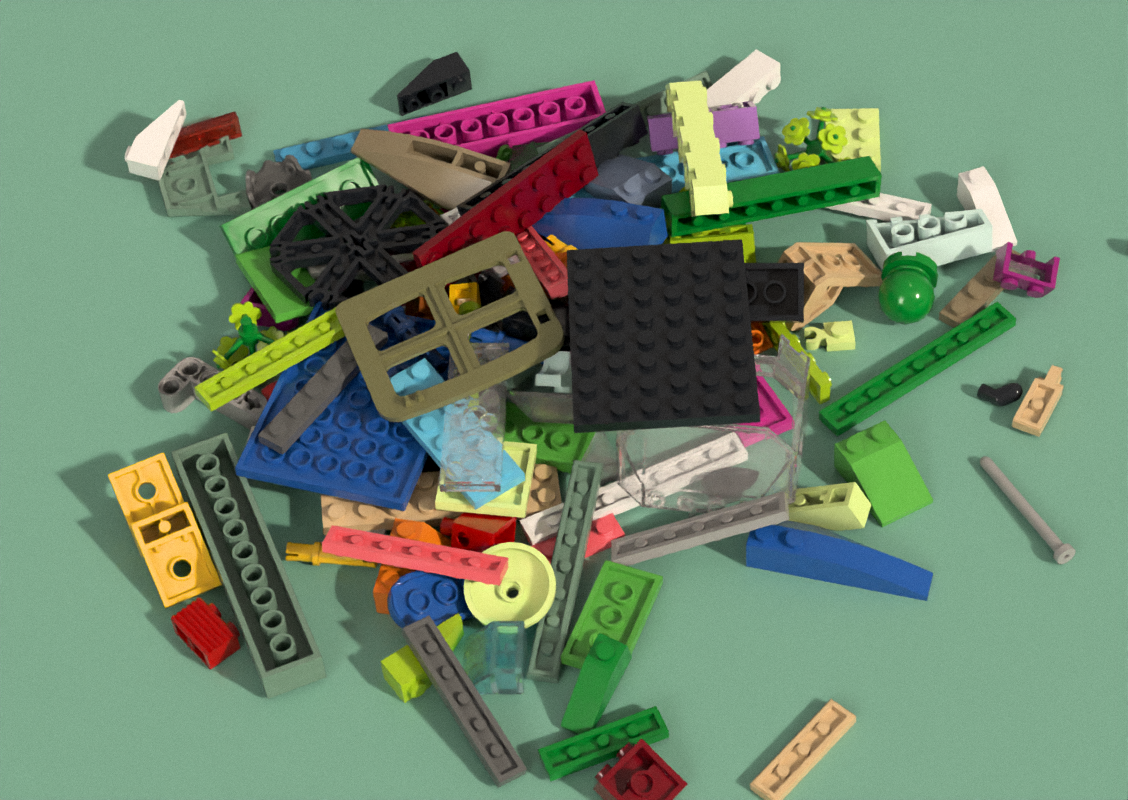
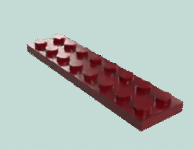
M580 129L413 251L412 254L417 268H421L504 231H510L517 237L520 233L527 230L528 227L543 218L544 214L550 212L564 198H570L598 177L599 174L587 133ZM459 280L448 283L444 289L447 290L450 284H455Z

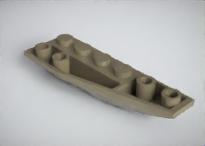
M361 129L351 148V153L438 207L449 211L457 208V205L511 172V163L445 142L390 131Z

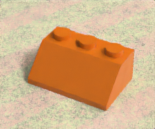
M395 518L390 536L451 547V540L425 522ZM381 563L373 589L377 613L390 615L387 604L390 589L399 578L417 570L404 567L398 568Z

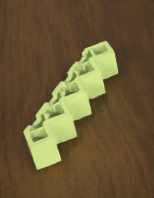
M702 81L668 83L665 85L667 112H671L673 138L677 137L679 163H683L685 190L689 189L691 217L729 213V208L733 207V196L731 190L727 191L726 167L721 162L719 154L720 144L719 139L715 138L713 130V114L708 109L706 87H703Z

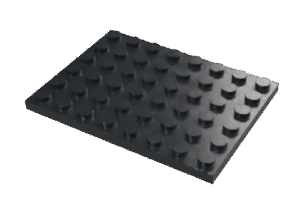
M742 239L567 250L574 433L760 422Z

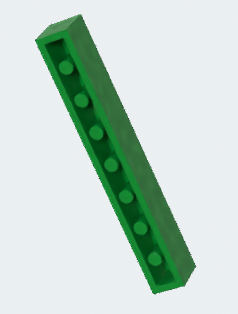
M866 156L727 183V191L731 190L733 196V207L729 208V213L691 217L689 190L662 195L661 209H664L666 228L670 236L677 237L880 197L882 174L871 157Z

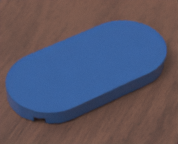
M417 570L399 578L388 594L387 604L389 613L394 622L401 628L429 615L436 626L457 613L462 617V622L475 618L465 601V579H456L451 576L425 573Z

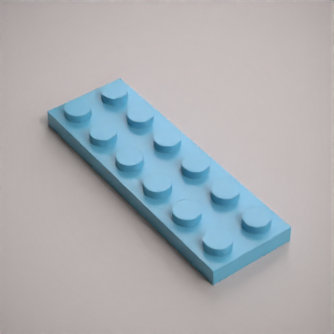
M425 358L390 377L393 388L399 396H406L418 390L421 391L445 382ZM462 400L402 422L475 510L525 481V473Z

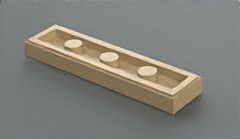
M830 699L750 783V790L764 800H783L856 723V716Z

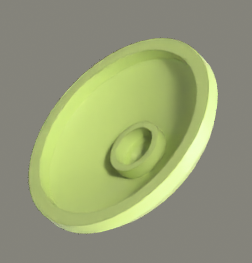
M516 542L497 544L483 551L482 553L509 558L508 569L500 586L464 580L465 601L473 616L486 627L502 632L520 631L540 621L551 608L556 594V578L547 558L537 549ZM512 590L518 591L517 596L514 598L508 597V593Z

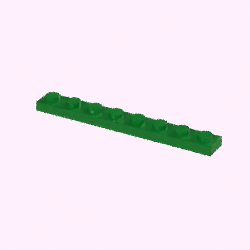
M998 301L819 411V420L837 437L1016 326V317Z

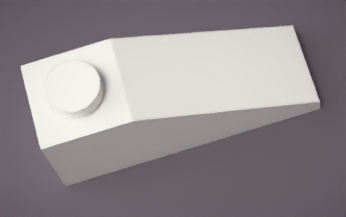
M178 100L135 137L132 146L127 147L125 161L128 164L130 173L160 181L187 116L184 101Z
M985 167L959 173L957 198L965 210L982 209L993 226L991 253L997 251L1007 242H1011L1013 246H1016L1017 239L999 192Z

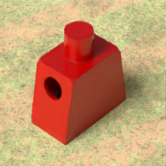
M464 512L456 519L444 517L440 524V533L451 536V547L482 553L497 544L515 542L516 517Z

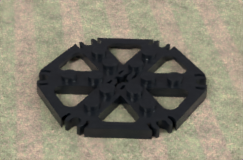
M386 184L323 193L324 197L321 195L316 196L318 204L312 205L306 201L304 202L305 209L300 205L270 244L271 269L305 305L309 301L310 307H314L317 302L321 301L323 310L329 308L332 310L341 302L350 299L344 297L343 293L360 270L365 272L378 286L409 273L392 255L412 253L445 229L446 223L411 190L407 194L406 188H402L397 194L394 192L393 185L387 187ZM372 203L357 224L340 209V207L345 205ZM406 211L413 212L425 223L390 229L398 216ZM306 225H315L327 236L326 238L292 242ZM328 264L314 284L309 287L303 286L292 275V272L297 268Z

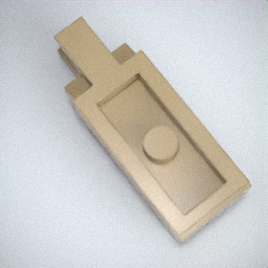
M1052 365L1045 379L1035 377L1012 420L1013 428L1040 437L1062 395L1064 385L1060 384L1062 368Z

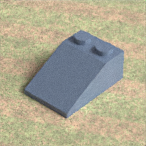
M619 154L616 158L606 160L600 164L597 169L599 176L583 187L595 199L622 201L661 208V196L672 194V178L653 163Z

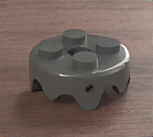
M286 155L282 162L266 160L258 173L248 170L245 181L246 195L250 207L254 209L282 195L275 194L276 191L283 190L286 193L312 180L310 170L302 169L297 159L292 155Z

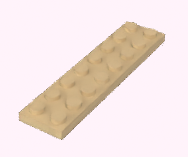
M535 464L526 517L562 503L557 467ZM441 471L421 473L405 511L321 494L323 535H327L332 525L361 531L392 530L395 518L425 522L429 526L434 527L440 526L444 517L456 519L464 512L435 510V500Z

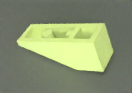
M856 482L783 490L788 499L789 521L816 525L835 531L862 529L865 527L871 503Z

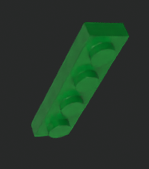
M657 706L540 748L538 749V755L551 782L615 758L628 742L634 746L642 738L650 745L669 738V730Z

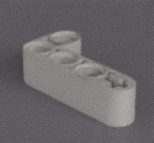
M184 358L158 383V390L164 409L170 413H178L183 411L195 399L201 401L196 395L194 387L221 371L198 358ZM251 389L217 408L216 411L251 430L252 426H256L267 404V399L262 394Z

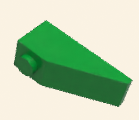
M601 633L598 634L584 660L560 725L562 728L577 735L596 728L632 659L626 644Z

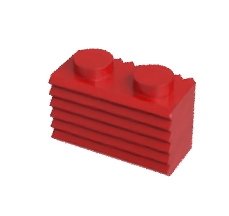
M197 598L196 601L188 604L186 608L178 611L176 615H172L171 621L177 636L211 670L240 649L238 641L240 633L231 621L225 623L221 619L222 615L213 603L207 605L201 598Z

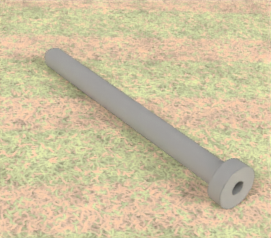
M982 457L980 459L982 468L1054 551L1053 558L1058 564H1065L1070 561L1075 555V549L1068 543L1063 544L990 457Z

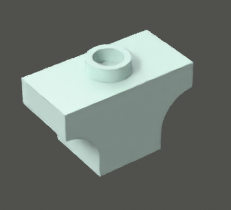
M558 351L555 355L544 360L542 370L536 374L535 386L554 387V392L572 393L571 352Z

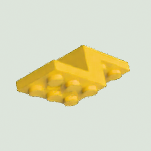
M164 452L108 474L142 558L144 557L165 609L222 586L189 504L183 500ZM146 483L153 485L156 489L154 497L151 499L140 497L138 489L141 485ZM178 561H186L191 567L190 574L186 577H178L173 572L174 564Z

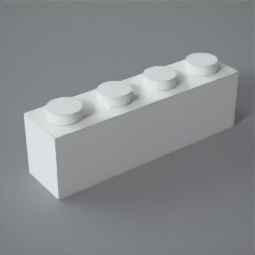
M756 49L707 89L708 108H711V111H717V107L726 104L738 105V108H742L743 102L753 101L754 104H757L764 95L779 85L781 81L780 63Z

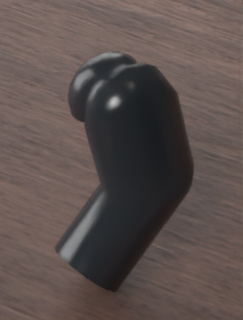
M983 383L978 390L977 396L1003 407L1020 399L1023 389L1018 383H1009L997 389Z

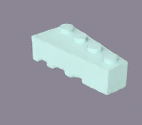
M982 209L945 212L944 217L924 214L919 215L917 220L902 221V217L890 218V222L877 223V219L866 220L867 246L881 270L883 269L884 261L890 255L897 252H902V256H916V252L930 257L939 266L992 251L993 226Z

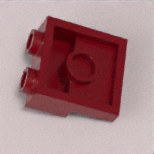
M641 738L634 746L628 742L618 752L616 757L619 761L613 767L606 764L594 777L598 783L593 789L604 800H673L688 784Z

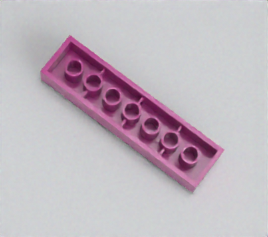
M595 80L388 124L387 126L390 132L433 139L496 158L500 147L503 145H509L511 150L515 152L521 151L528 144L536 149L585 126L606 111Z

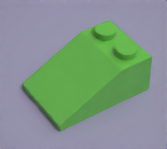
M886 420L834 444V467L847 483L856 482L871 503L869 512L881 527L933 503V498L902 440Z

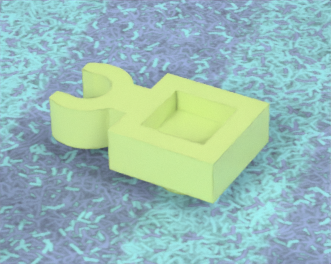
M852 320L823 323V329L816 327L804 328V338H814L806 340V350H816L820 346H826L827 352L855 349L856 341Z

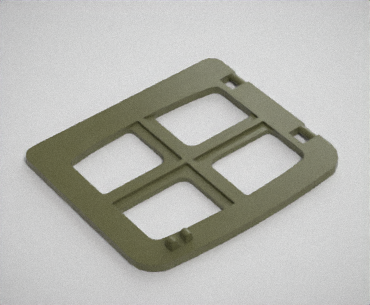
M510 231L498 233L341 302L335 310L380 416L389 422H403L485 390L555 355L562 348L565 341L563 328L515 234ZM517 255L520 261L511 265L508 258ZM498 265L506 268L516 288L513 294L465 315H459L455 312L444 289L448 283ZM419 296L424 297L435 319V326L429 331L383 351L377 350L367 327L369 322ZM519 311H527L538 332L537 337L485 365H480L469 342V335L478 329ZM547 313L550 321L540 324L537 317ZM444 346L448 348L460 373L459 376L406 396L396 394L387 374L390 368L437 347Z

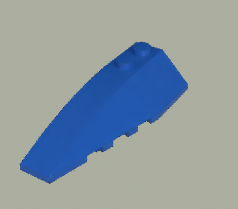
M564 198L550 212L544 214L543 218L532 225L538 234L545 236L547 242L552 243L547 237L554 235L566 245H573L577 249L659 245L668 236L664 209L594 198Z
M787 520L776 525H769L750 531L746 543L747 567L924 601L928 599L933 578L932 572L820 526Z

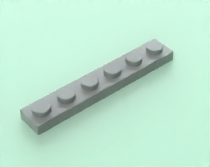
M782 491L611 540L612 562L630 566L769 525L779 524L780 522L790 520L788 499L785 492Z

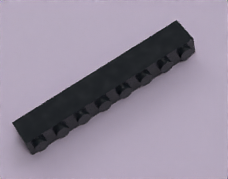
M626 102L619 103L580 128V130L588 135L597 169L606 160L619 156V152L623 149L638 144L640 142L639 139L648 134L639 105ZM569 136L457 205L460 217Z

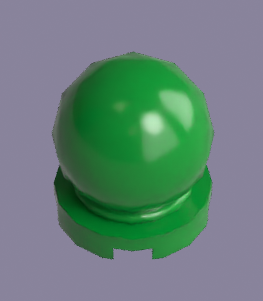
M902 252L890 255L883 263L882 283L878 291L880 309L891 321L903 325L919 322L928 315L934 304V288L938 281L937 264L930 257L916 252V256H902Z

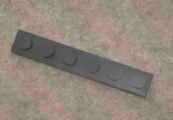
M368 324L367 327L376 349L380 350L387 343L388 334ZM348 341L334 353L260 432L258 437L261 444L284 454L360 372Z
M430 615L402 628L401 634L497 788L525 775L527 768Z

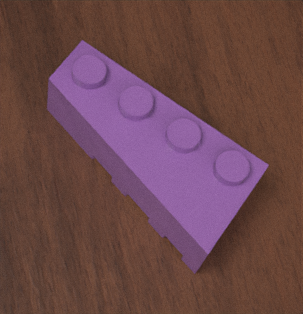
M753 101L743 102L742 108L732 104L720 105V107H717V111H711V108H708L709 112L713 114V130L715 138L719 139L720 148L727 147L729 142H737L739 146L754 144L755 139H760L757 106ZM671 113L647 116L651 151H657V155L672 154L673 149H678L677 137L673 138Z

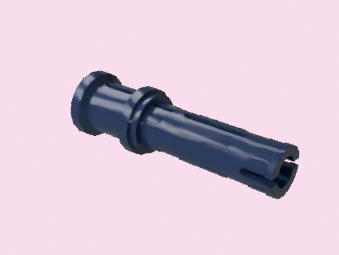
M401 305L381 316L384 326L390 327L400 342L422 334L419 331L418 323L414 319H409ZM436 348L428 351L429 355L426 353L419 355L421 359L425 358L438 374L444 372L449 365L447 359Z

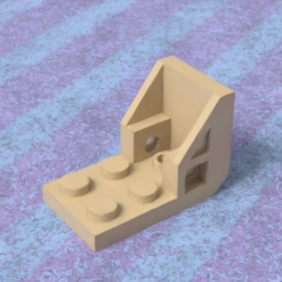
M796 242L782 253L777 262L804 263V323H785L790 331H799L832 306L843 287H880L882 283V272L855 243Z

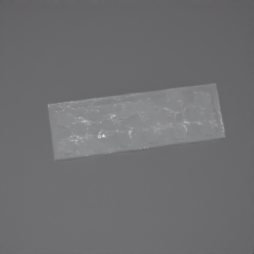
M470 343L480 365H485L510 352L509 343ZM451 354L449 358L448 380L460 375ZM508 379L445 406L439 478L440 492H501Z

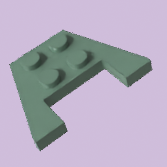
M228 136L220 138V143L211 148L207 145L199 149L200 154L188 160L184 157L165 167L158 183L168 216L242 215L251 210L245 190L223 196H217L208 166L235 159Z

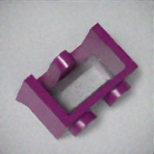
M1011 242L1005 243L995 251L997 259L993 280L1000 282L1002 288L1008 290L1020 288L1026 290V294L1034 298L1046 296L1055 289L1059 257L1054 256L1048 262L1043 263L1035 260L1036 252L1032 250H1026L1022 254L1017 255L1011 253L1013 247Z

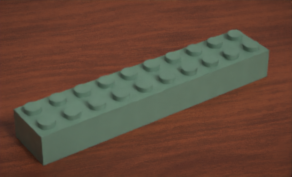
M227 432L172 451L171 454L178 477L267 698L270 699L326 678L322 656L249 483L245 477L236 476L235 467L239 460Z

